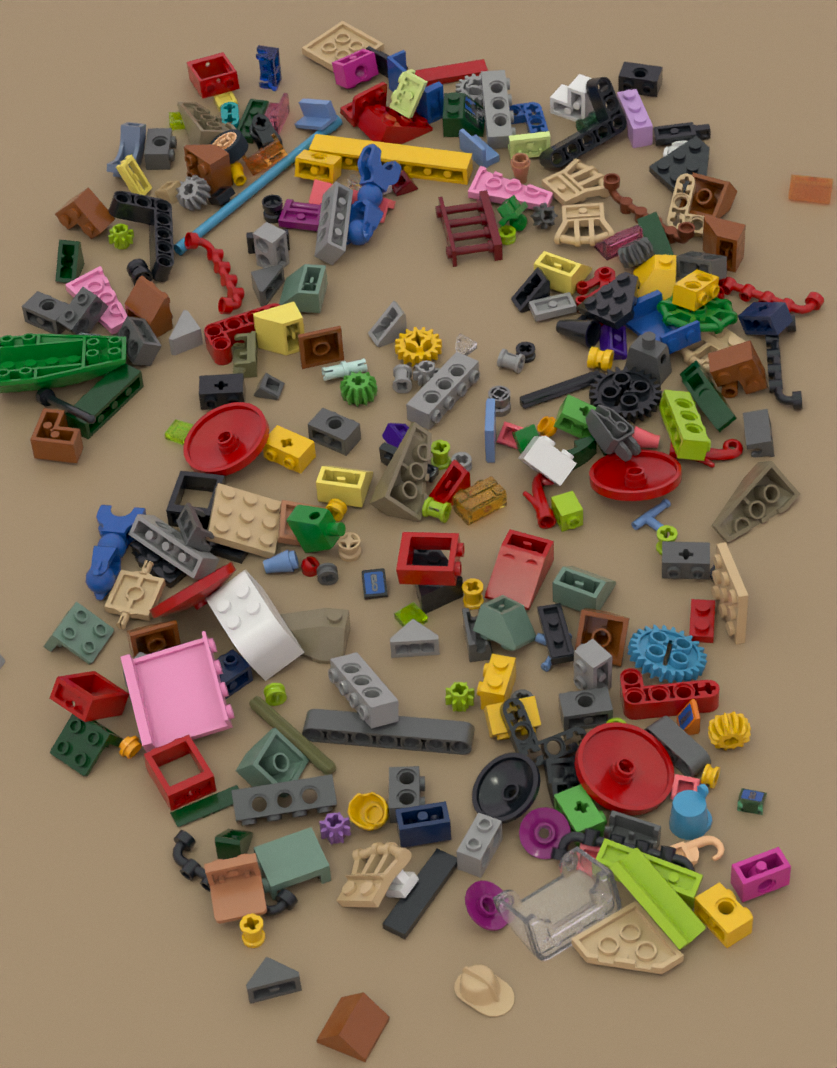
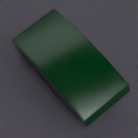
M592 435L575 440L574 448L566 450L574 456L572 460L577 463L572 470L588 462L597 453V442Z

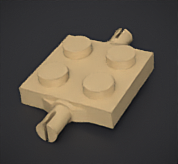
M145 560L141 571L130 572L121 570L104 608L108 613L120 615L116 623L119 629L121 627L123 630L126 629L130 618L145 621L151 620L152 615L149 610L158 604L166 586L164 578L155 577L150 574L154 566L151 561Z

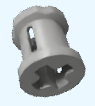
M502 349L497 360V366L499 368H510L515 373H520L524 367L525 355H516L509 353L507 349Z
M406 364L395 366L393 369L395 380L392 387L398 393H407L412 389V381L410 380L412 368Z

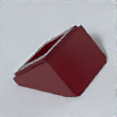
M403 170L400 173L398 182L392 185V190L396 196L416 191L418 187Z

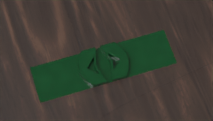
M235 785L175 810L170 814L177 827L201 817L205 818L210 816L211 813H217L222 808L232 805L231 790L239 788Z

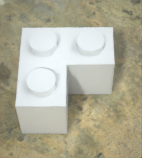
M579 74L569 86L561 84L550 97V113L586 125L595 114L586 92V83L591 78Z
M534 436L518 459L534 471L540 472L557 486H561L577 464L572 460L574 456L565 449L561 452L554 447L556 443L549 437Z

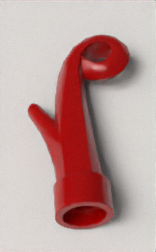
M728 439L723 443V449L710 448V451L706 452L704 461H693L714 468L715 464L710 460L734 459L743 452V445L737 439ZM671 442L669 455L679 459Z
M539 472L532 482L533 496L527 491L523 492V496L535 509L538 526L543 529H549L556 524L554 511L549 506L543 486H551L555 483Z

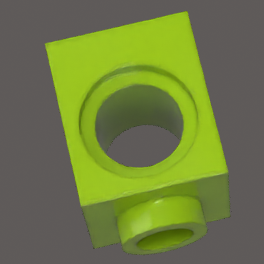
M573 491L551 497V509L554 511L556 522L562 532L583 525V508Z

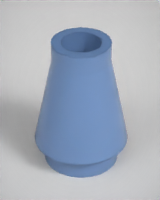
M288 549L267 560H263L266 574L294 572V569L299 568L295 550L289 551Z

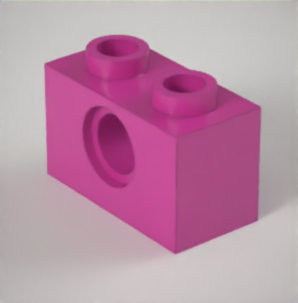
M361 49L332 62L336 84L346 89L354 88L360 82L370 81L373 76L379 74L375 53L366 49Z
M776 847L732 864L730 883L743 903L789 885L791 865L781 849Z

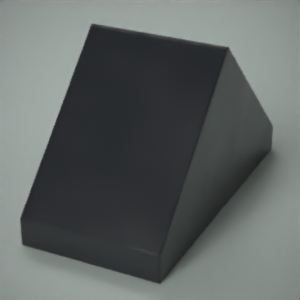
M537 267L512 296L511 300L521 313L530 311L529 301L550 297V281L543 271Z

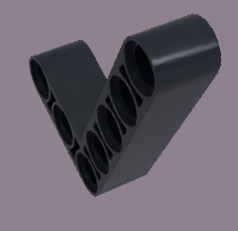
M607 77L591 78L586 83V92L598 120L544 150L539 158L540 164L544 168L562 167L625 130L627 126L625 115L612 83Z
M116 191L108 210L110 215L118 219L149 225L150 271L154 280L158 282L167 281L174 265L171 204L160 198L126 191Z

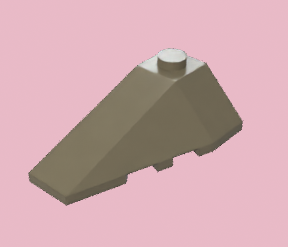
M178 102L177 104L191 145L210 144L215 137L224 131L236 129L229 122L224 124L220 116L210 115V110L197 102Z
M416 422L411 423L378 482L370 504L387 516L419 522L422 518L423 504L428 497V494H426V483L429 481L427 467L428 460L431 458L432 433Z
M321 608L280 614L303 649V655L311 657L312 661L330 664V659L345 655L351 629L349 610Z

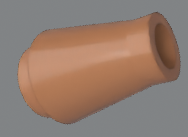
M517 153L513 155L510 164L515 179L520 180L521 184H525L531 160L527 154Z

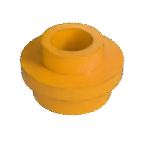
M545 416L540 420L537 426L540 436L550 437L556 433L558 428L554 427L556 420L554 417Z
M136 735L132 737L127 736L119 745V754L122 757L126 756L128 759L134 757L142 747L139 738Z

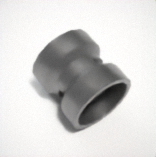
M505 386L492 387L488 392V399H495L496 417L508 415L511 411L510 390Z

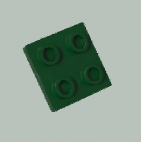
M72 714L51 748L50 754L87 777L104 748H108L110 744L119 748L120 743L124 739L96 720L84 722Z

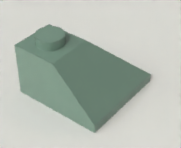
M272 728L245 754L235 771L252 787L298 780L309 759L276 728ZM281 794L280 797L286 798L288 794Z

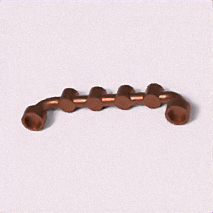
M609 173L604 176L603 186L609 191L612 199L620 205V212L622 214H630L632 212L635 214L636 223H638L637 219L649 215L647 208L636 206L630 197H623L617 192V189L620 187L619 175ZM659 217L669 244L675 242L685 244L694 237L695 226L693 223H680L677 233L676 227L665 225L662 223V218Z

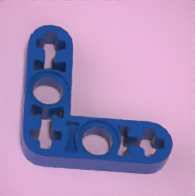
M529 102L509 106V110L517 114L514 115V123L511 124L526 123L528 133L549 131L540 104Z

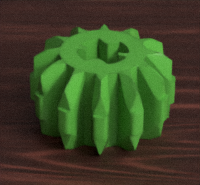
M361 370L358 373L351 371L350 375H344V379L340 384L341 396L344 401L348 402V405L355 403L357 407L359 404L366 406L367 402H374V398L377 396L376 380L369 372L363 374Z

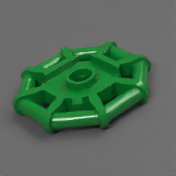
M673 294L668 299L661 300L657 304V310L661 313L663 317L662 322L666 326L672 325L680 328L698 320L700 322V332L719 334L722 333L724 328L735 324L738 320V314L734 312L732 302L728 299L716 297L696 311L672 304Z

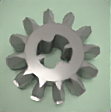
M193 175L192 177L186 176L185 182L180 181L181 186L176 188L178 194L175 197L179 200L182 207L194 211L195 208L201 210L202 204L207 205L206 199L211 198L209 194L211 188L205 179Z

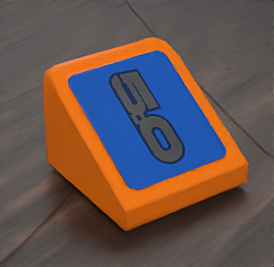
M691 699L677 715L678 726L688 735L699 734L700 714L695 699Z

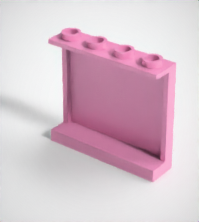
M205 631L202 632L203 638L142 657L133 659L130 654L121 656L142 746L146 752H150L154 748H159L188 734L194 740L233 728L231 719L235 718L231 704L227 705L225 697L229 696L225 682L221 683L219 677L220 674H223L220 661L215 660L213 654L217 652L216 644L213 638L209 639Z

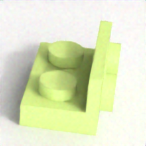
M413 69L404 71L400 75L398 88L392 93L390 98L392 102L389 106L407 118L413 117L427 85V81L415 75L416 71Z
M549 131L509 136L508 151L510 160L517 153H525L529 158L540 157L544 150L551 147Z

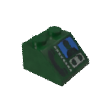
M444 93V137H459V130L464 129L471 136L484 137L483 107L465 93Z

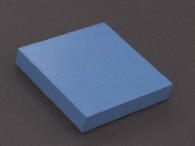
M487 399L485 453L487 463H495L496 407L495 399Z

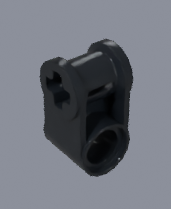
M263 114L255 115L252 119L249 133L261 154L266 155L282 148L281 137L272 126L269 118Z

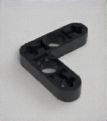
M509 698L500 707L501 717L516 753L528 755L527 750L530 753L541 750L546 759L560 758L577 751L579 745L576 742L565 745L564 742L573 737V732L576 736H581V740L578 741L579 744L587 734L584 729L574 727L538 741L525 707L519 699ZM509 703L512 707L517 706L518 710L515 712L516 719L518 720L521 717L523 719V721L518 722L513 726L511 725V722H513L515 718L512 713L508 714L506 711V709L509 708ZM522 726L528 731V736L525 740H519L516 737L515 730L517 727ZM550 741H555L559 744L560 750L558 754L553 755L547 750V744ZM543 755L533 759L537 766L543 764Z

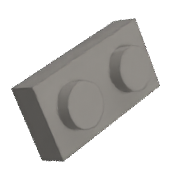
M570 292L529 301V309L535 322L577 312V306Z

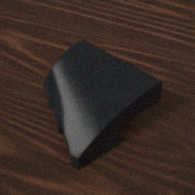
M575 755L567 758L545 759L543 761L547 787L553 807L555 794L580 785L575 770Z

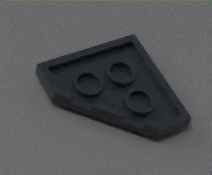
M695 136L650 165L649 172L674 193L676 181L680 175L697 173L707 176L710 147ZM689 181L683 184V193H685Z
M627 272L619 274L616 279L602 286L598 292L587 297L578 305L579 314L596 319L600 323L618 330L634 318L635 313L633 309L638 299L637 289H640L641 284L639 278Z

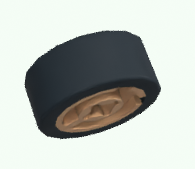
M237 129L224 131L210 143L216 144L229 153L230 165L242 158L248 150L246 139L241 131Z

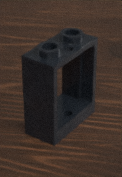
M180 471L166 509L168 524L179 527L177 519L185 506L180 505L185 489L213 492L208 508H196L204 511L205 517L197 516L203 528L208 529L215 490L218 483L226 485L225 476Z

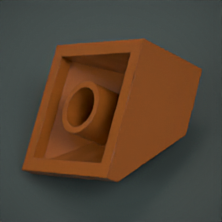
M693 173L692 176L695 179L696 189L689 214L721 218L730 211L738 192L734 186L728 181ZM682 199L679 208L687 205L685 199Z
M341 326L298 335L302 369L344 360Z
M590 608L582 609L575 650L579 645L594 639L612 655V665L622 666L630 618L607 611Z
M176 620L126 631L133 659L139 652L148 655L181 645Z

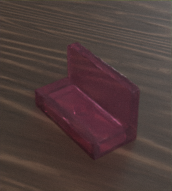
M283 93L279 103L270 102L265 116L269 118L278 134H280L290 112L288 93Z
M635 225L629 229H624L604 239L603 242L596 243L594 248L608 261L619 256L617 252L619 248L633 240L642 238V228L639 225Z

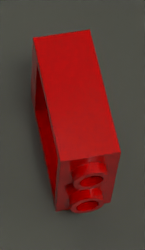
M224 52L186 62L189 79L202 99L240 89L237 71Z
M402 532L396 567L399 584L456 586L457 576H461L462 573L460 557H464L465 545L460 542L459 533ZM414 550H450L448 566L412 565Z
M96 671L58 676L49 699L82 721L87 722L122 715L130 694Z
M189 734L144 754L146 769L171 811L217 791L214 775ZM190 754L201 773L169 786L159 767Z

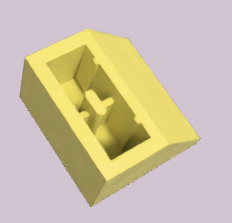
M546 251L534 263V270L539 267L550 281V289L561 293L570 292L571 295L576 291L577 282L584 281L592 271V267Z
M295 302L253 313L258 348L282 355L299 352L298 335L304 333L303 317Z
M321 466L316 481L318 501L328 503L330 499L336 498L343 501L347 506L362 508L373 472L336 466Z

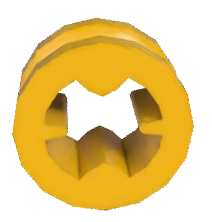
M336 498L330 499L325 509L331 512L335 521H341L348 509L343 501Z
M706 764L701 777V784H708L710 788L714 789L719 778L720 767L712 768L711 764Z

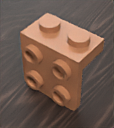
M256 853L241 854L225 860L217 859L211 863L204 864L205 874L210 885L214 917L217 923L221 924L240 920L247 914L259 916L267 912L261 870Z

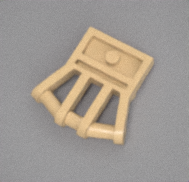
M577 158L564 170L542 179V187L547 191L553 192V197L562 205H573L577 202L583 203L588 197L601 196L607 198L610 196L609 191L603 186L604 175L598 173L594 166L583 164Z
M603 203L562 205L563 222L555 234V244L561 245L564 243L580 247V245L584 244L595 246L596 243L615 240V233L604 218ZM600 226L604 232L595 235L594 227ZM589 227V236H580L579 228ZM568 228H574V236L565 235Z
M724 328L722 333L719 334L701 332V341L677 352L682 354L684 362L688 365L697 360L705 372L710 373L709 358L707 357L705 360L700 358L710 351L715 352L746 341L727 328ZM700 347V348H698L697 350H695L694 352L690 351L691 349Z
M375 842L371 847L353 850L354 865L352 873L345 876L348 881L342 887V891L336 901L342 907H379L393 879L411 860L412 854L410 850L398 847L395 842H387L385 845L382 842Z

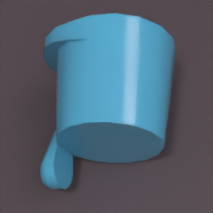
M705 784L697 786V791L684 790L674 797L669 827L675 836L685 840H693L702 837L711 828L712 816L706 805L709 789Z

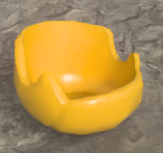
M374 792L358 793L349 802L347 813L351 822L358 828L373 831L381 828L387 822L389 806L383 797Z

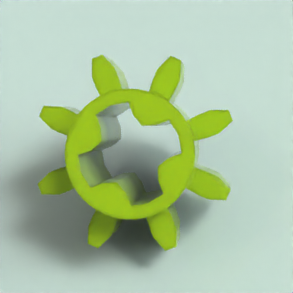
M116 224L109 230V244H114L115 248L123 250L127 249L130 244H133V238H135L133 229L129 230L128 225Z
M454 682L450 688H446L445 704L451 705L454 712H466L469 705L474 706V688L469 689L467 682Z

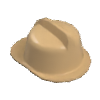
M485 965L465 966L462 974L455 981L454 990L457 997L479 1013L488 1017L505 1015L514 1004L512 988Z

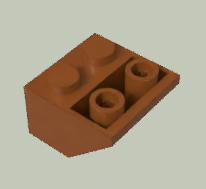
M216 144L184 146V159L188 177L196 175L205 179L211 188L210 194H213L222 186L233 185L228 152Z
M705 215L702 250L709 254L727 256V271L736 273L744 258L746 225Z
M144 276L139 277L125 302L127 316L145 319L157 338L173 329V315L170 311L169 296L166 292L159 290L152 281H148Z

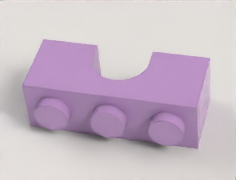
M637 89L617 92V98L627 121V136L632 147L652 145L653 125Z

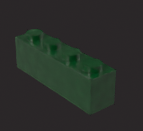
M125 363L109 372L74 405L94 415L96 421L90 424L66 412L68 427L80 429L81 436L89 440L144 387L141 371Z

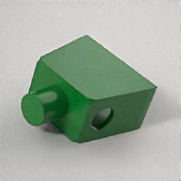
M297 505L286 520L305 553L330 550L334 547L340 536H343L346 532L345 524L343 522H336L331 512L325 508Z

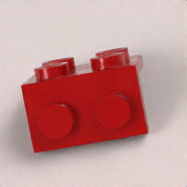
M381 82L355 95L352 102L340 107V114L353 127L358 126L366 105L374 106L378 104L386 106L387 84Z

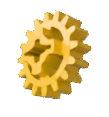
M414 327L413 331L406 329V334L400 333L399 339H395V354L398 355V360L403 359L404 364L411 362L413 367L416 363L422 361L438 360V355L442 354V339H439L438 333L433 334V329L425 331V327H422L421 330Z

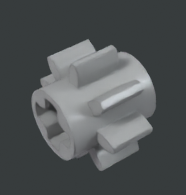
M422 361L415 365L413 380H418V386L423 387L440 368H435V362Z

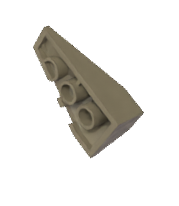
M772 461L758 462L743 478L712 524V527L728 543L760 523L768 521L769 518L786 511L799 497L800 493Z

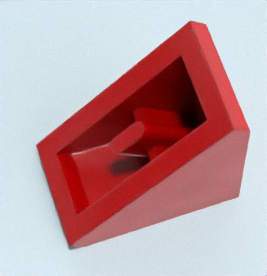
M454 459L429 497L434 498V501L440 503H451L452 506L471 496L470 473Z

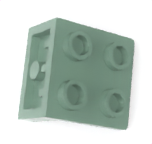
M76 601L43 647L51 652L57 645L60 648L63 645L90 665L114 632V628Z

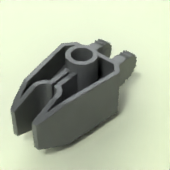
M598 405L595 410L591 409L586 416L588 430L604 453L611 455L615 452L625 462L629 461L632 455L637 456L641 453L642 448L632 437L634 427L617 412L603 405Z

